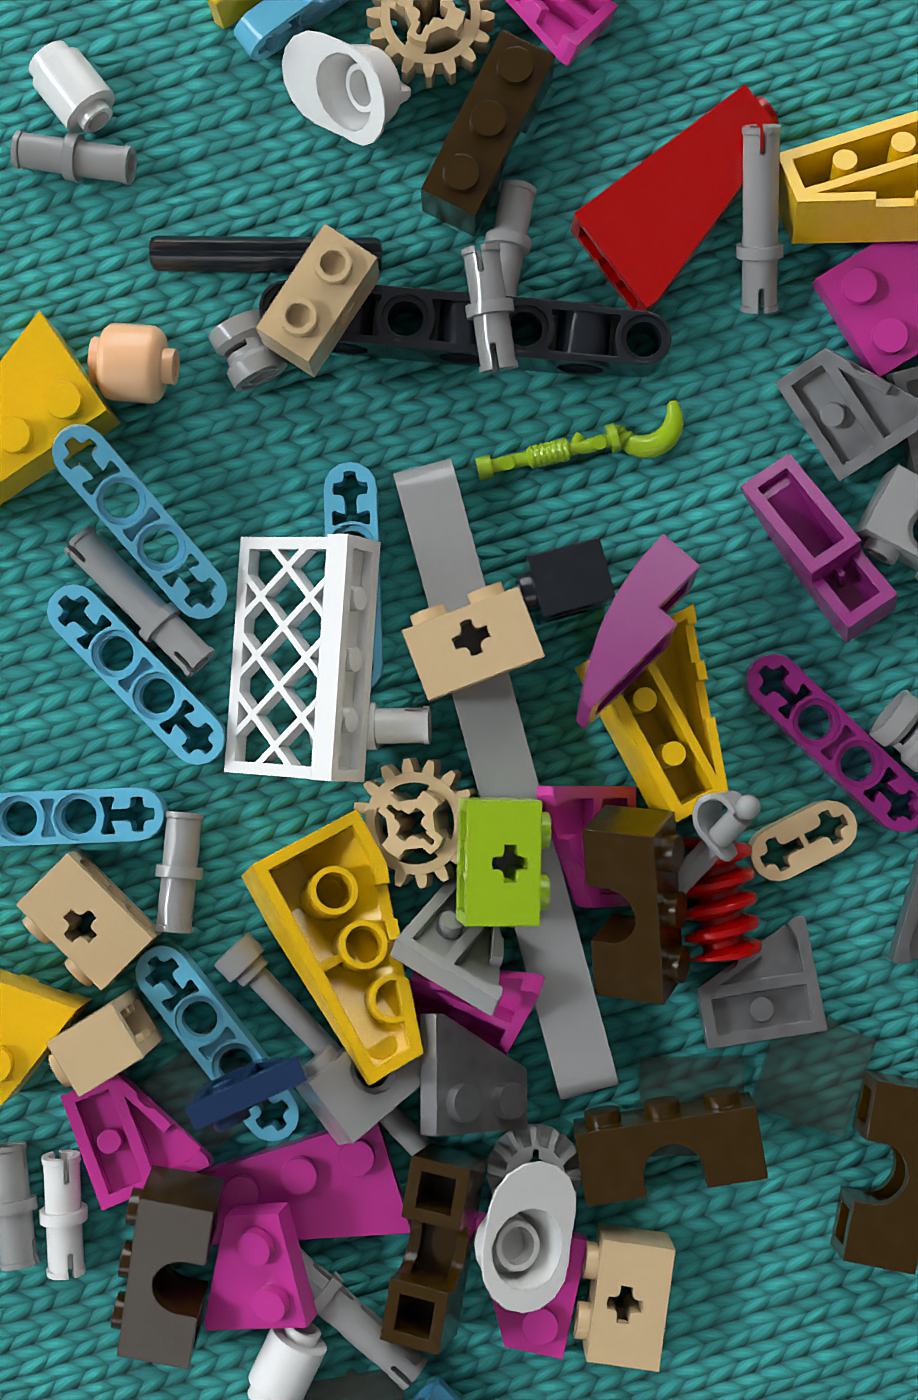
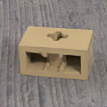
M324 224L257 325L256 329L263 344L315 378L380 279L377 257Z
M497 582L467 594L470 605L447 613L443 603L410 616L413 626L402 630L429 702L544 658L545 655L519 587L505 591L502 582ZM464 624H471L475 632L486 630L488 638L481 642V653L471 656L467 647L457 650L454 647L453 641L461 637V626Z
M81 850L67 853L16 904L26 915L22 921L28 931L44 944H49L52 941L68 957L65 961V966L69 972L85 986L90 987L94 983L101 991L112 984L163 933L154 931L155 924ZM90 911L96 917L91 924L93 931L83 935L77 929L82 922L80 915Z
M133 987L76 1022L46 1044L52 1052L48 1059L53 1073L63 1086L68 1088L72 1085L78 1097L144 1058L165 1036L137 990Z
M598 1223L596 1242L586 1241L582 1278L590 1279L587 1302L578 1301L576 1305L574 1339H582L586 1362L659 1372L675 1247L669 1234L665 1232ZM621 1286L630 1287L632 1294L624 1296L623 1305L614 1304L612 1297L619 1296Z

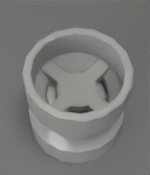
M259 310L246 311L225 320L216 326L208 336L217 355L226 358L229 364L227 375L234 389L238 392L253 389L270 381L282 373L288 366L282 356L263 344L256 329L261 320Z
M903 690L879 714L872 724L868 735L882 747L892 746L900 752L901 762L914 772H918V698L908 690Z

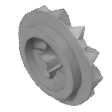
M527 1124L528 1130L508 1131L494 1145L487 1163V1179L492 1197L507 1174L523 1164L530 1163V1159H533V1149H538V1158L542 1162L558 1166L570 1178L577 1196L582 1178L578 1152L569 1138L559 1130L543 1124Z

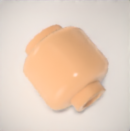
M111 323L103 329L100 337L94 336L91 339L87 359L88 377L91 384L98 385L101 394L109 400L154 404L163 397L167 384H177L180 368L178 349L169 348L165 333L156 326Z

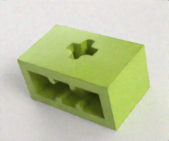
M458 797L456 919L463 925L540 926V910H548L550 903L549 876L547 873H541V849H548L551 842V818L549 812H542V801L532 798ZM506 847L507 851L516 854L517 860L516 864L506 866L504 876L503 871L492 866L493 857L503 856Z

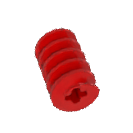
M700 836L682 838L684 849L692 851L702 838ZM734 840L733 843L737 850V855L731 861H724L719 858L686 893V896L697 899L698 905L687 909L685 919L700 923V929L685 935L684 942L701 946L703 952L690 958V961L738 960L752 956L762 949V943L759 939L743 935L760 925L759 918L756 915L741 912L742 909L753 905L757 901V894L755 892L739 888V885L755 877L754 870L750 867L736 864V861L753 853L750 844Z

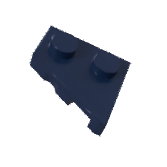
M298 1055L285 1061L283 1057H275L269 1060L268 1058L257 1059L204 1083L187 1104L185 1110L194 1131L213 1124L216 1132H221L248 1119L251 1116L249 1109L256 1106L259 1102L304 1083L309 1078Z

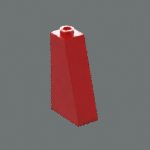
M746 84L574 213L570 232L630 310L654 311L743 190L742 126L757 124V128L761 129L760 150H762L763 124H779L777 114L771 104L762 96L755 97Z

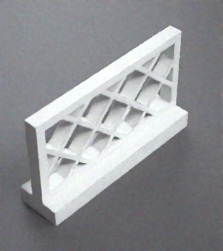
M327 534V537H241L224 772L323 781L364 782L381 542L351 534ZM260 551H272L283 566L266 586L258 576ZM288 551H297V552H296V553L293 555V557H292V556L289 554ZM317 551H326L325 576L314 587L301 568ZM293 579L306 597L287 616L275 597ZM266 608L279 627L261 645L254 635L255 619ZM315 609L322 618L320 638L310 647L297 627ZM288 638L301 655V658L284 676L271 656ZM262 667L275 686L258 704L250 693L251 677ZM311 669L317 677L316 698L307 707L293 687ZM284 698L297 718L280 735L266 715ZM257 726L271 746L256 762L245 761L247 736ZM305 729L313 738L311 766H302L289 748ZM278 757H279V758L281 759V761L283 762V764H273V763L275 762V760H276Z

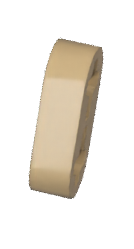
M819 800L812 802L765 826L752 835L748 844L752 846L753 853L747 856L748 863L755 873L768 880L783 881L790 879L848 848L857 833L855 815L846 805L837 801ZM822 811L827 816L840 817L842 824L834 829L837 838L833 842L824 836H817L807 841L804 834L821 824L818 814ZM772 838L778 844H786L795 839L798 846L782 856L785 863L782 868L778 869L772 863H762L760 857L768 851L765 844L768 839Z

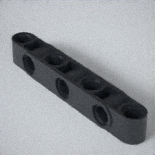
M287 280L277 281L269 285L262 293L259 301L261 319ZM375 285L331 353L479 367L480 361L473 320H467L465 306L471 304L469 293ZM506 296V298H513L514 312L509 314L511 327L518 323H527L535 327L540 335V339L531 346L523 347L513 342L515 357L518 360V368L511 370L583 376L645 377L659 368L671 345V330L667 322L656 313L609 308L592 303ZM402 313L414 314L422 321L421 328L411 336L396 334L391 330L390 325L393 319ZM635 333L646 334L653 339L657 352L648 357L637 356L630 351L626 339Z

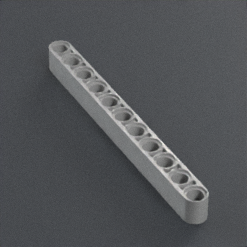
M451 459L393 473L428 607L444 603L447 613L470 605L467 594L485 587V582ZM464 624L461 626V637L453 641L456 650L467 647L471 656L481 653L480 644L484 639L488 638L486 630L475 632L471 624ZM509 672L452 693L479 797L532 798L538 800L536 793L539 783ZM551 838L549 848L541 849V873H547L550 881V903L548 910H540V926H514L526 973H537L545 977L540 995L535 1002V1007L560 1100L618 1085L619 1083L560 861ZM506 847L503 856L496 857L498 868L503 871L504 876L506 866L516 864L517 860L516 854L507 851Z

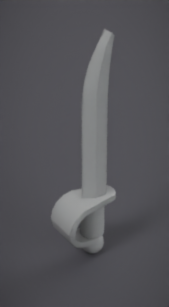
M732 790L709 793L698 798L693 808L692 817L693 825L702 840L683 859L681 868L678 871L679 891H683L686 894L719 858L724 861H731L737 855L733 841L751 823V819L757 817L760 812V803L755 796H742L740 793ZM724 804L728 811L722 816L721 811Z

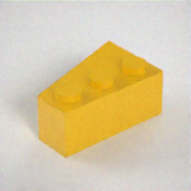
M918 110L780 152L779 216L791 244L918 241Z
M40 311L37 312L0 361V505L56 468L53 461L52 446L55 437L62 429L70 425L84 424L93 427L103 436L121 424L97 387L91 384L88 374L56 327ZM75 437L68 439L65 444L68 447L69 454L64 461L94 441L89 438L87 441L80 443Z
M694 604L670 616L677 625L669 646L599 715L649 809L675 812V822H679L693 814L696 801L703 795L729 791L715 717L711 718L705 687V680L708 679L705 661L700 660L694 624L697 623ZM589 660L574 668L582 684Z
M0 969V1106L20 1092L51 1052L46 1043L69 1028L92 998L77 993L70 994L39 983L40 980L24 974L17 975Z

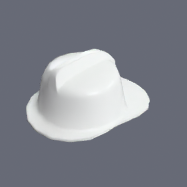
M310 30L294 35L285 47L282 60L283 78L293 103L309 120L345 137L353 143L364 146L376 142L383 133L385 124L398 111L400 104L407 101L411 96V88L400 81L393 61L381 48L368 44H348L322 32Z
M537 1161L523 1164L507 1174L495 1190L488 1214H486L477 1229L474 1242L476 1260L482 1270L483 1282L491 1298L507 1310L520 1313L539 1310L555 1298L565 1281L576 1214V1193L570 1178L556 1165Z

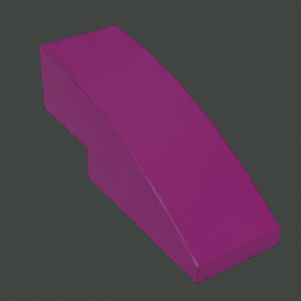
M790 453L741 485V492L778 551L846 643L895 611L898 594L861 550V539Z
M664 534L637 562L616 593L600 626L584 677L576 721L584 729L670 644L677 623L666 614L691 591L700 565Z

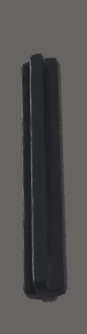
M155 235L150 239L149 259L153 269L157 271L293 272L315 237ZM346 237L376 256L379 271L381 270L382 244L380 239L376 237Z

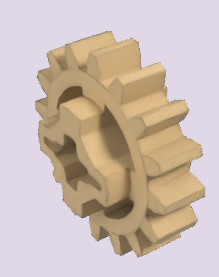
M372 0L376 7L366 9L367 25L369 28L375 29L369 34L371 45L384 50L390 56L395 66L398 64L402 65V82L408 84L414 75L419 73L424 75L426 88L433 87L435 75L443 74L450 85L455 84L456 68L460 65L471 73L476 70L477 58L473 51L482 54L488 53L490 37L486 33L494 31L495 13L487 10L491 7V0H461L468 11L470 20L465 18V11L455 7L454 0ZM440 7V18L434 17L429 25H425L421 34V22L428 23L432 15L435 16ZM392 20L397 22L398 29L407 33L405 45L396 36L391 25Z
M417 758L403 759L402 774L393 764L385 765L381 768L384 783L377 780H368L363 785L372 796L370 801L354 803L353 809H357L359 813L365 815V824L386 860L388 871L391 869L396 871V886L401 887L408 884L412 876L415 875L419 889L427 888L433 883V871L442 882L455 877L451 862L457 864L458 797H474L477 792L475 788L460 791L456 787L462 774L458 769L451 770L444 776H441L440 760H428L421 771ZM413 782L429 785L428 789L422 791L418 798H413L407 792H400L398 790L401 786ZM449 805L454 816V831L448 824L447 808ZM422 811L425 816L421 821V825L427 831L414 834L411 829L415 821L409 814ZM383 816L386 818V823H387V831H388V837H387V839H386L385 834H384V831H383V824H382V818H383ZM417 848H423L429 854L435 853L438 856L436 859L428 862H416L406 859Z

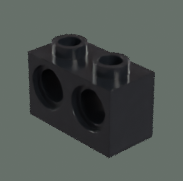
M600 537L527 556L523 573L517 575L518 580L515 581L516 587L520 589L528 613H535L538 625L605 608L615 598V591Z

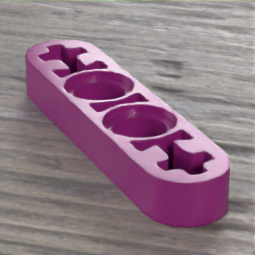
M771 654L759 657L749 664L744 672L743 687L750 701L878 825L888 830L906 832L918 827V783L793 661L782 655ZM761 668L767 671L780 668L784 675L779 682L790 695L797 694L800 687L807 693L805 697L800 698L790 706L785 717L778 711V708L786 705L788 702L775 691L763 695L758 689L763 683L762 677L758 674ZM811 705L819 706L825 710L830 722L825 735L815 740L804 736L798 726L800 713ZM855 746L866 750L872 762L868 775L858 781H853L846 777L841 769L843 754L849 748ZM886 770L890 773L891 777L881 783L891 793L903 795L908 792L910 795L905 804L907 809L911 811L908 817L900 815L889 817L887 812L892 805L881 792L872 791L869 799L864 795L865 790L879 783Z

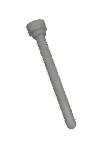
M249 932L239 939L214 964L216 969L229 982L235 979L242 987L248 983L315 1055L331 1044L337 1051L342 1048L265 967L268 961L261 954L265 949ZM355 1065V1074L357 1079L364 1086L371 1087L373 1084H367L362 1074ZM398 1106L379 1121L411 1156L430 1144L429 1139L425 1135H421V1130Z

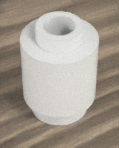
M54 41L41 48L34 55L28 68L29 73L33 76V87L69 132L80 133L84 131L90 134L100 130L108 123L113 114L111 108L115 101V95L79 49L69 47L64 41Z
M311 1322L306 1328L270 1329L248 1375L251 1385L247 1394L250 1400L304 1399L327 1351V1346L320 1337L321 1331L315 1324Z

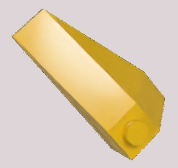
M356 809L252 864L241 875L269 929L367 1084H373L423 1054L410 981L405 977L403 963L390 956L395 939L400 935L398 920L397 918L394 919L388 889L390 879L387 863L359 811Z

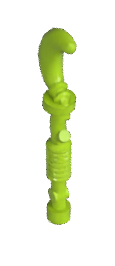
M677 400L670 401L667 404V413L663 424L656 431L647 435L633 434V431H627L626 426L611 423L605 425L606 433L595 435L588 439H585L584 435L576 432L571 441L562 438L534 444L533 446H528L526 451L490 459L489 455L476 457L475 462L479 480L494 478V473L528 465L535 469L570 461L573 455L589 454L609 447L613 454L623 449L629 455L641 459L658 458L668 453L677 444L682 435L684 425L682 409Z

